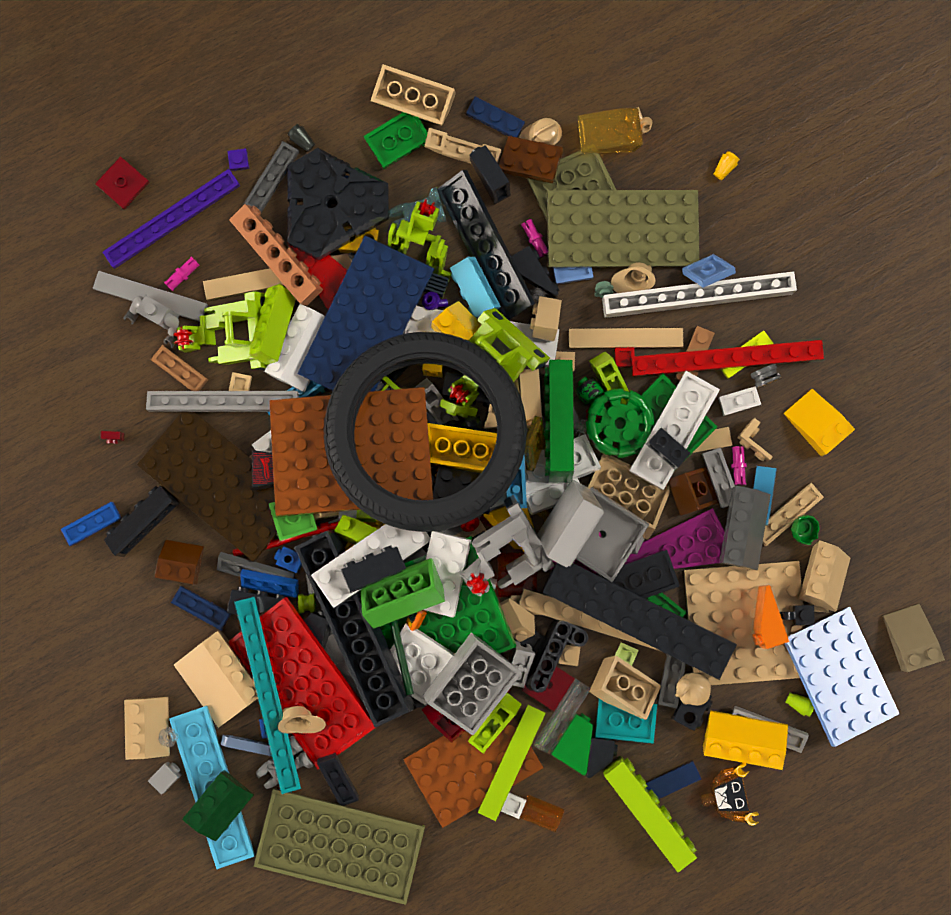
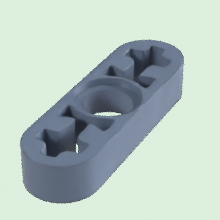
M232 735L222 736V746L272 756L269 743Z

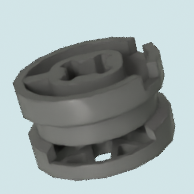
M776 364L769 365L750 374L752 379L756 381V388L781 378L780 373L776 371Z

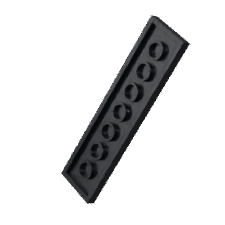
M460 171L439 187L437 191L470 256L476 258L501 306L498 308V311L510 321L535 305V302L468 171Z

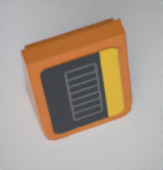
M421 610L408 616L406 622L411 631L420 628L427 614L426 610Z

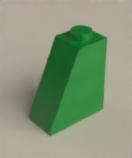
M575 713L550 753L585 776L588 767L593 725L590 723L591 718L583 713L580 715Z

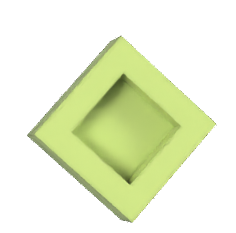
M621 642L615 656H618L632 666L639 650Z

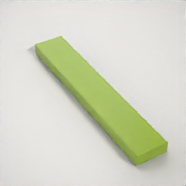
M527 705L478 810L479 814L496 821L546 714L545 712Z

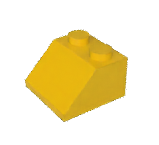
M458 301L441 312L432 321L431 328L435 332L454 335L470 341L482 324Z

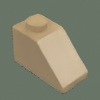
M510 598L499 603L513 638L521 642L535 635L533 614Z

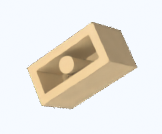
M539 296L538 303L533 305L532 310L535 318H532L530 323V329L533 330V338L555 341L562 300Z

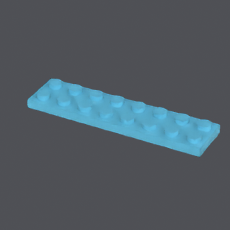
M208 706L169 718L195 802H197L220 772L226 770L229 773ZM242 812L237 815L217 841L207 837L216 869L255 856Z

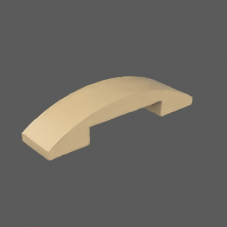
M429 128L424 147L444 156L471 163L469 154L475 148L483 147L486 144L481 146ZM486 145L498 163L501 149Z

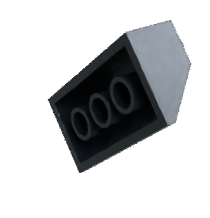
M155 486L148 493L150 496L145 501H139L134 506L135 510L131 514L127 513L120 520L122 523L119 526L112 527L106 533L107 537L104 541L115 556L125 557L180 504L163 486Z

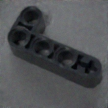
M554 620L551 622L531 665L525 683L526 687L531 691L543 692L549 684L566 643L578 647L584 646L588 641L586 631L566 621ZM561 624L563 631L561 634H558L557 628ZM576 633L579 634V640L577 642L574 641V635ZM554 642L555 649L551 652L549 646ZM544 660H546L547 667L543 670L541 668V664Z

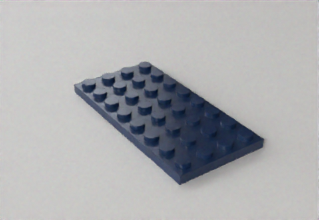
M364 236L297 374L333 391L345 370L362 353L384 340L404 333L434 268ZM380 381L369 392L376 391Z

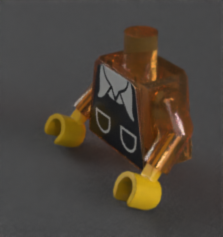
M741 763L738 767L722 769L714 777L713 782L710 783L711 793L701 795L703 807L714 805L717 813L734 822H743L749 825L758 824V821L752 820V816H758L759 814L757 812L748 814L750 809L743 777L749 771L743 772L741 769L747 764Z

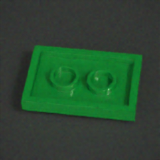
M403 112L366 134L364 139L382 168L385 169L425 145L428 132L418 117Z

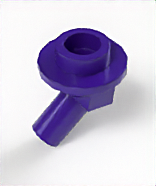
M428 292L422 299V305L427 310H436L438 307H447L448 300L440 299L439 295L435 292Z

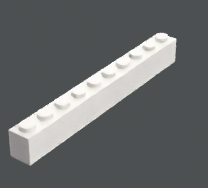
M794 272L722 280L704 288L698 284L608 294L603 296L602 303L604 318L786 296L792 295L797 291Z

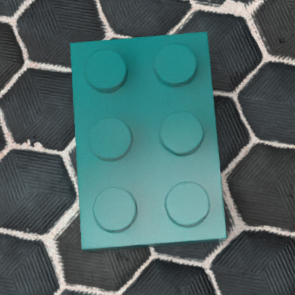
M598 699L595 737L654 744L657 704H653L647 720H644Z

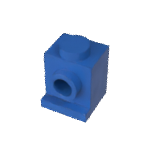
M283 547L282 550L278 549L274 557L277 560L276 565L299 574L302 563L297 552L287 547ZM288 555L292 558L290 563L285 561V557Z

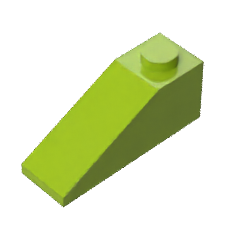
M603 352L589 361L605 392L617 388L629 391L613 357L607 352ZM622 398L620 404L626 405L627 399Z
M342 515L334 532L344 541L356 545L378 529L360 520Z
M506 693L468 742L484 753L516 715L521 703Z

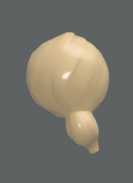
M696 672L688 673L678 681L675 696L679 697L685 705H702L710 697L711 684L708 678Z

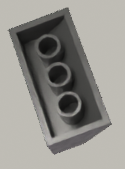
M741 486L732 487L719 563L758 570L771 494Z

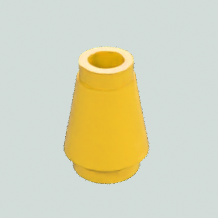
M727 151L726 154L722 155L713 175L723 180L738 166L740 159L730 151Z

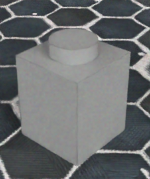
M166 762L148 782L162 795L182 774L179 772L180 769L176 764Z

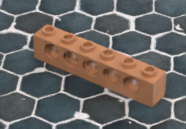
M244 204L229 219L230 222L300 304L308 305L323 291L320 286L321 282L314 275L311 276L309 274V268L305 263L298 261L295 251L290 247L287 248L283 237L278 233L275 234L272 230V224L260 216V210L254 205ZM256 222V227L252 230V224ZM267 235L268 241L264 244L263 240L264 237ZM279 249L280 255L276 258L275 252ZM289 263H291L292 268H291V270L288 272V271H287V266H288ZM303 277L304 283L300 286L299 279Z

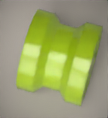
M310 593L307 596L303 594L298 595L299 613H304L305 611L312 613L316 611L314 593Z

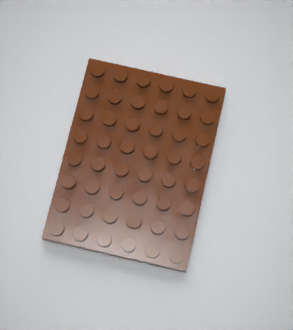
M425 387L369 392L358 411L354 431L356 452L362 467L378 485L395 495L413 500H433ZM331 395L269 400L275 511L277 517L361 510L341 489L327 459L324 444V421Z

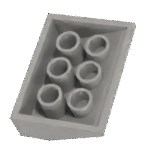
M470 633L422 696L427 704L471 735H474L522 672L473 633Z

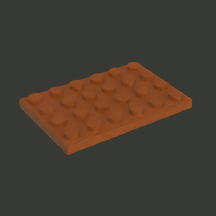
M514 717L484 753L468 742L472 735L464 731L452 743L443 735L403 759L442 828L482 804L518 726ZM531 746L512 786L543 769Z

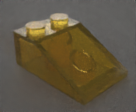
M620 108L578 116L582 153L635 152L643 145L638 108Z

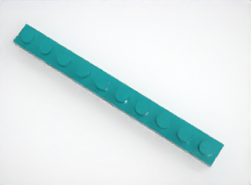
M255 597L235 601L280 792L285 794L301 789L288 733H282L278 730V724L283 718V712Z

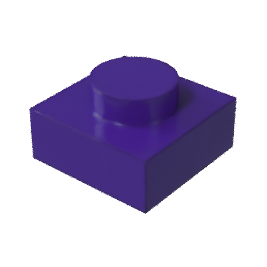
M246 148L227 151L230 171L249 169Z

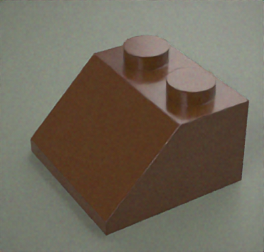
M706 467L684 473L668 481L680 516L719 503Z
M166 540L158 558L155 578L197 584L204 546Z

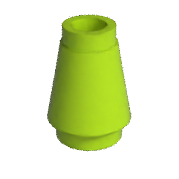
M789 693L785 703L789 704L801 715L810 717L814 710L810 698Z

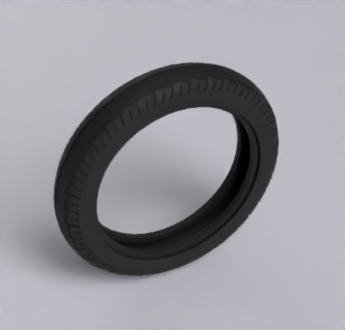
M413 332L398 335L384 340L362 353L345 370L331 394L324 421V444L327 459L337 483L348 498L363 512L384 524L399 529L419 532L454 528L477 518L490 509L505 494L515 479L522 463L527 437L526 416L522 399L516 385L502 365H499L488 352L474 343L454 335L439 332ZM416 364L447 366L472 379L489 399L497 422L495 448L483 472L461 491L434 500L404 498L378 485L362 467L355 447V422L366 395L385 376L400 368Z

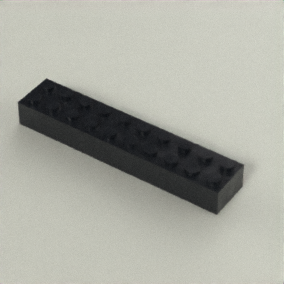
M327 530L296 546L295 550L376 728L417 708L411 695L406 696L402 675L380 626L373 629L362 616L361 590L333 608L311 575L345 552L340 537L334 532L335 530Z
M555 562V566L552 568L541 590L543 593L720 680L737 644L574 563L571 566L565 567Z

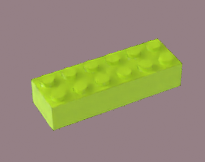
M620 756L603 769L605 778L675 870L680 872L697 859L694 853L697 851L694 844L688 837H683V830L676 821L672 823L671 814L664 805L659 806L658 803L660 801L653 790L648 791L646 789L648 787L646 781L640 774L636 775L634 773L635 769L628 758L624 760Z

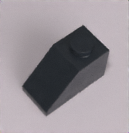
M591 737L587 778L593 777L613 761V756H617L618 745L615 744L613 739Z

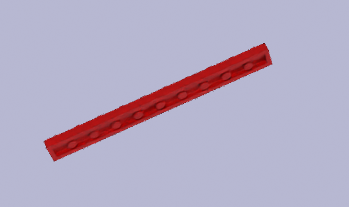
M822 340L633 356L631 357V365L634 377L823 360L824 352Z

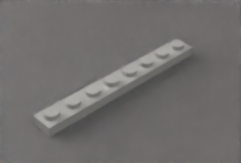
M147 391L146 410L148 412H270L269 400L299 398V392Z

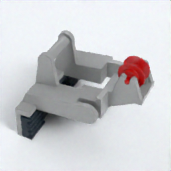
M514 495L503 500L510 517L472 541V545L475 547L479 558L460 573L470 591L478 596H482V594L489 591L490 585L487 580L495 576L488 561L500 554V548L512 540L519 547L523 548L525 554L506 565L509 574L498 581L497 585L499 588H505L512 583L517 585L541 568L546 572L555 566L553 560L546 556L535 529Z

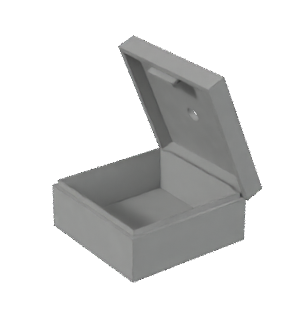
M571 479L537 535L548 558L565 567L571 566L576 558L613 582L650 524L593 487L589 489ZM601 530L605 531L606 537L601 538L599 532Z

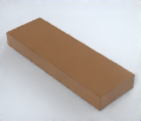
M163 345L151 359L191 391H200L208 381L206 377Z

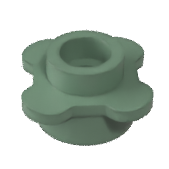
M602 281L596 284V293H594L596 297L603 298L604 295L613 294L612 289L614 287L610 282Z

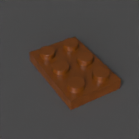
M508 136L499 166L503 173L553 183L563 153V147Z

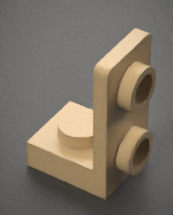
M754 418L737 438L744 448H751L756 452L754 455L758 459L769 461L772 459V456L749 438H753L760 430L758 428L760 422Z

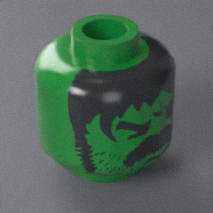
M584 377L577 383L579 387L576 389V394L584 404L591 405L597 397L603 396L604 389L596 378L588 379Z

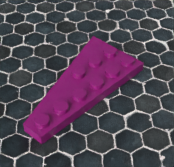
M712 508L643 542L638 553L630 554L625 563L665 549L668 551L674 569L719 563L724 530Z

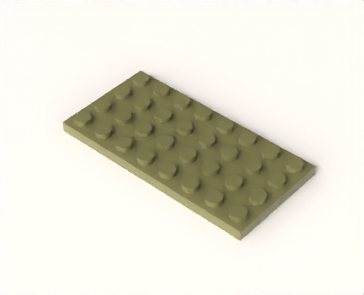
M698 190L547 191L548 268L629 267L635 262H641L651 267H686L699 261Z
M274 788L253 867L406 905L425 826L292 792L281 794L280 789Z

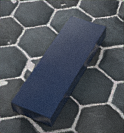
M183 586L179 587L171 602L221 631L231 616V613H227L225 609Z
M692 760L647 781L648 787L646 789L648 791L652 789L658 799L701 780V777Z

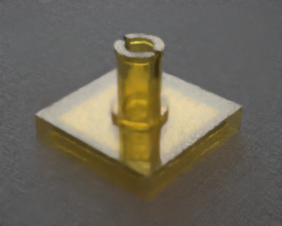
M534 416L526 437L524 455L526 470L528 471L535 470L545 444L542 417Z

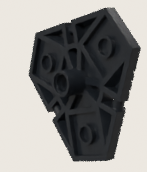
M319 148L288 165V202L290 203L288 207V244L321 260L350 243V238L354 235L358 238L389 220V185L387 182L357 167L352 168L349 163ZM346 173L350 175L348 179L345 178ZM297 202H303V205H297ZM331 204H337L335 208H328ZM350 225L351 229L345 231L344 228Z

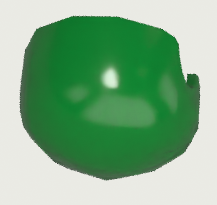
M801 515L793 521L791 532L797 542L811 545L812 541L818 539L820 527L819 522L814 516Z

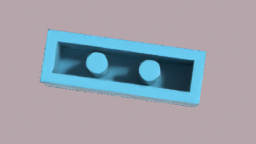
M467 257L450 267L452 279L455 283H458L461 289L460 294L467 301L469 312L475 318H479L483 311L501 307L475 257Z

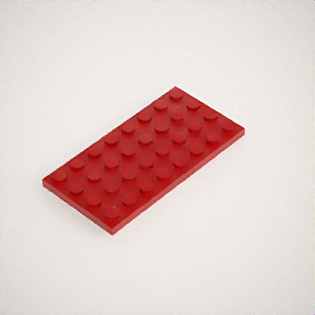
M285 597L261 615L260 622L282 712L285 708L303 706L310 711L312 716H318L326 723L325 728L316 733H292L318 770L317 759L333 753L339 755L375 729L364 704L289 599ZM241 631L229 640L228 644L252 676Z

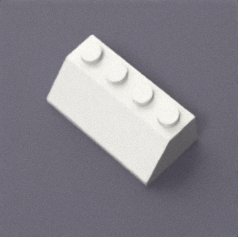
M300 304L288 326L278 362L269 364L264 372L279 381L305 392L311 380L297 373L325 316Z

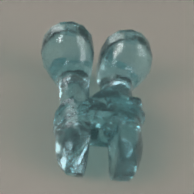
M437 187L430 189L429 196L425 199H427V204L430 205L435 202V206L440 209L437 221L445 222V214ZM417 201L412 203L406 202L390 209L389 214L391 217L403 214L405 218L394 221V223H397L396 229L399 228L401 220L410 222L411 214Z

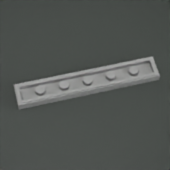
M98 271L93 289L129 301H133L137 296L144 298L147 295L179 314V316L200 322V316L205 315L204 308L208 306L207 303Z

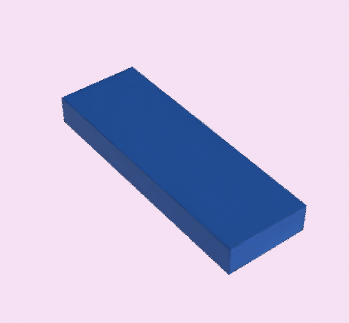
M110 502L63 527L61 531L69 546H72L121 520L122 517L114 502Z
M242 569L240 573L241 587L295 598L299 594L297 579Z

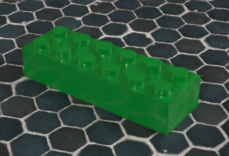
M549 360V365L545 366L544 439H548L545 440L544 457L546 458L545 476H548V482L570 483L574 474L573 360Z

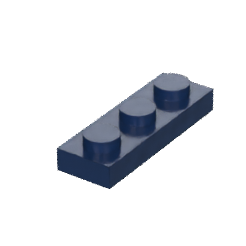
M474 97L466 112V115L507 136L518 138L525 124V121L477 97Z

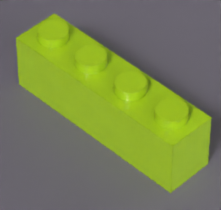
M281 284L269 287L266 290L264 304L260 309L259 321L255 326L254 338L250 343L249 355L265 365L278 362L296 300L291 292Z

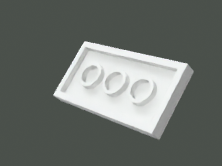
M432 531L426 560L432 558L443 585L445 602L424 610L455 617L463 582L460 573L466 568L471 544L470 539Z

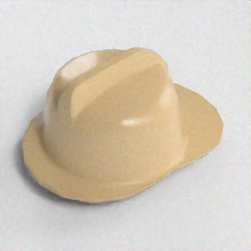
M543 118L526 127L521 132L519 138L555 145L562 136V130L555 120Z
M635 262L627 269L617 272L612 277L611 285H613V289L617 293L648 290L655 285V276L651 272L652 268L650 265Z
M293 706L283 709V718L278 724V730L282 733H316L323 730L326 723L322 718L312 716L305 707Z

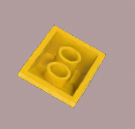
M813 389L808 391L783 413L820 456L828 454L855 430L840 412Z

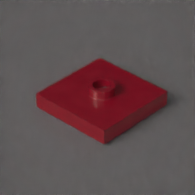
M120 156L95 184L125 210L150 182Z
M544 660L541 664V668L543 670L547 667L546 660ZM556 666L549 684L543 692L531 691L526 685L522 688V691L555 711L575 678Z

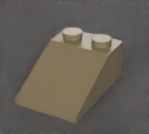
M920 604L882 616L901 671L910 672L945 660L939 642Z

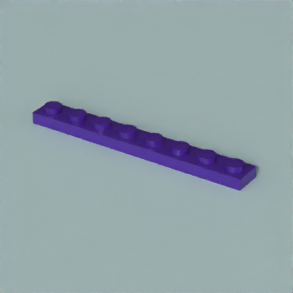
M227 169L102 253L112 268L115 269L238 188L240 184L230 169Z

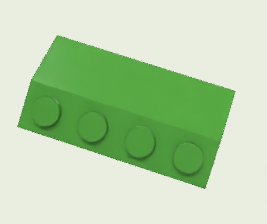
M432 558L406 567V571L361 589L362 616L373 629L445 602L443 585Z

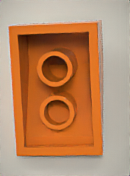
M760 585L758 587L753 625L754 634H752L755 645H759V648L769 649L789 642L770 585Z

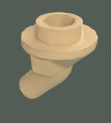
M639 107L632 109L636 120L634 128L639 134L647 133L652 127V119L650 117L643 118Z

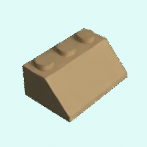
M818 541L811 551L799 600L836 612L850 557L839 547Z
M148 697L124 700L126 760L170 756L169 698Z

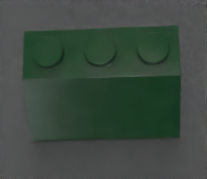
M223 770L182 820L196 832L217 841L254 794L226 770Z

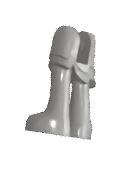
M291 736L289 741L294 756L302 751L303 748L295 737ZM305 751L294 759L296 770L302 766L306 768L314 766ZM273 759L265 762L256 772L258 778L266 775L268 771L273 776L264 784L266 789L279 784Z

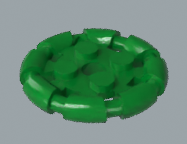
M617 388L604 392L603 396L597 397L592 402L587 412L589 415L588 421H586V431L589 440L592 439L595 444L594 447L607 456L615 455L617 458H624L636 454L637 450L643 448L651 434L652 425L654 426V415L651 407L647 406L646 400L640 394L632 390L624 391L623 388ZM622 398L627 399L626 405L620 404ZM609 401L612 406L606 409L604 404ZM638 406L642 411L639 414L634 410ZM596 415L601 416L600 423L595 422ZM621 417L624 420V426L618 429L615 426V420ZM639 423L645 424L643 431L638 430ZM603 431L606 437L601 440L598 434ZM634 438L636 442L630 445L628 440ZM613 441L619 442L618 448L612 447Z

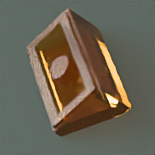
M528 795L519 818L556 832L562 820L564 809Z

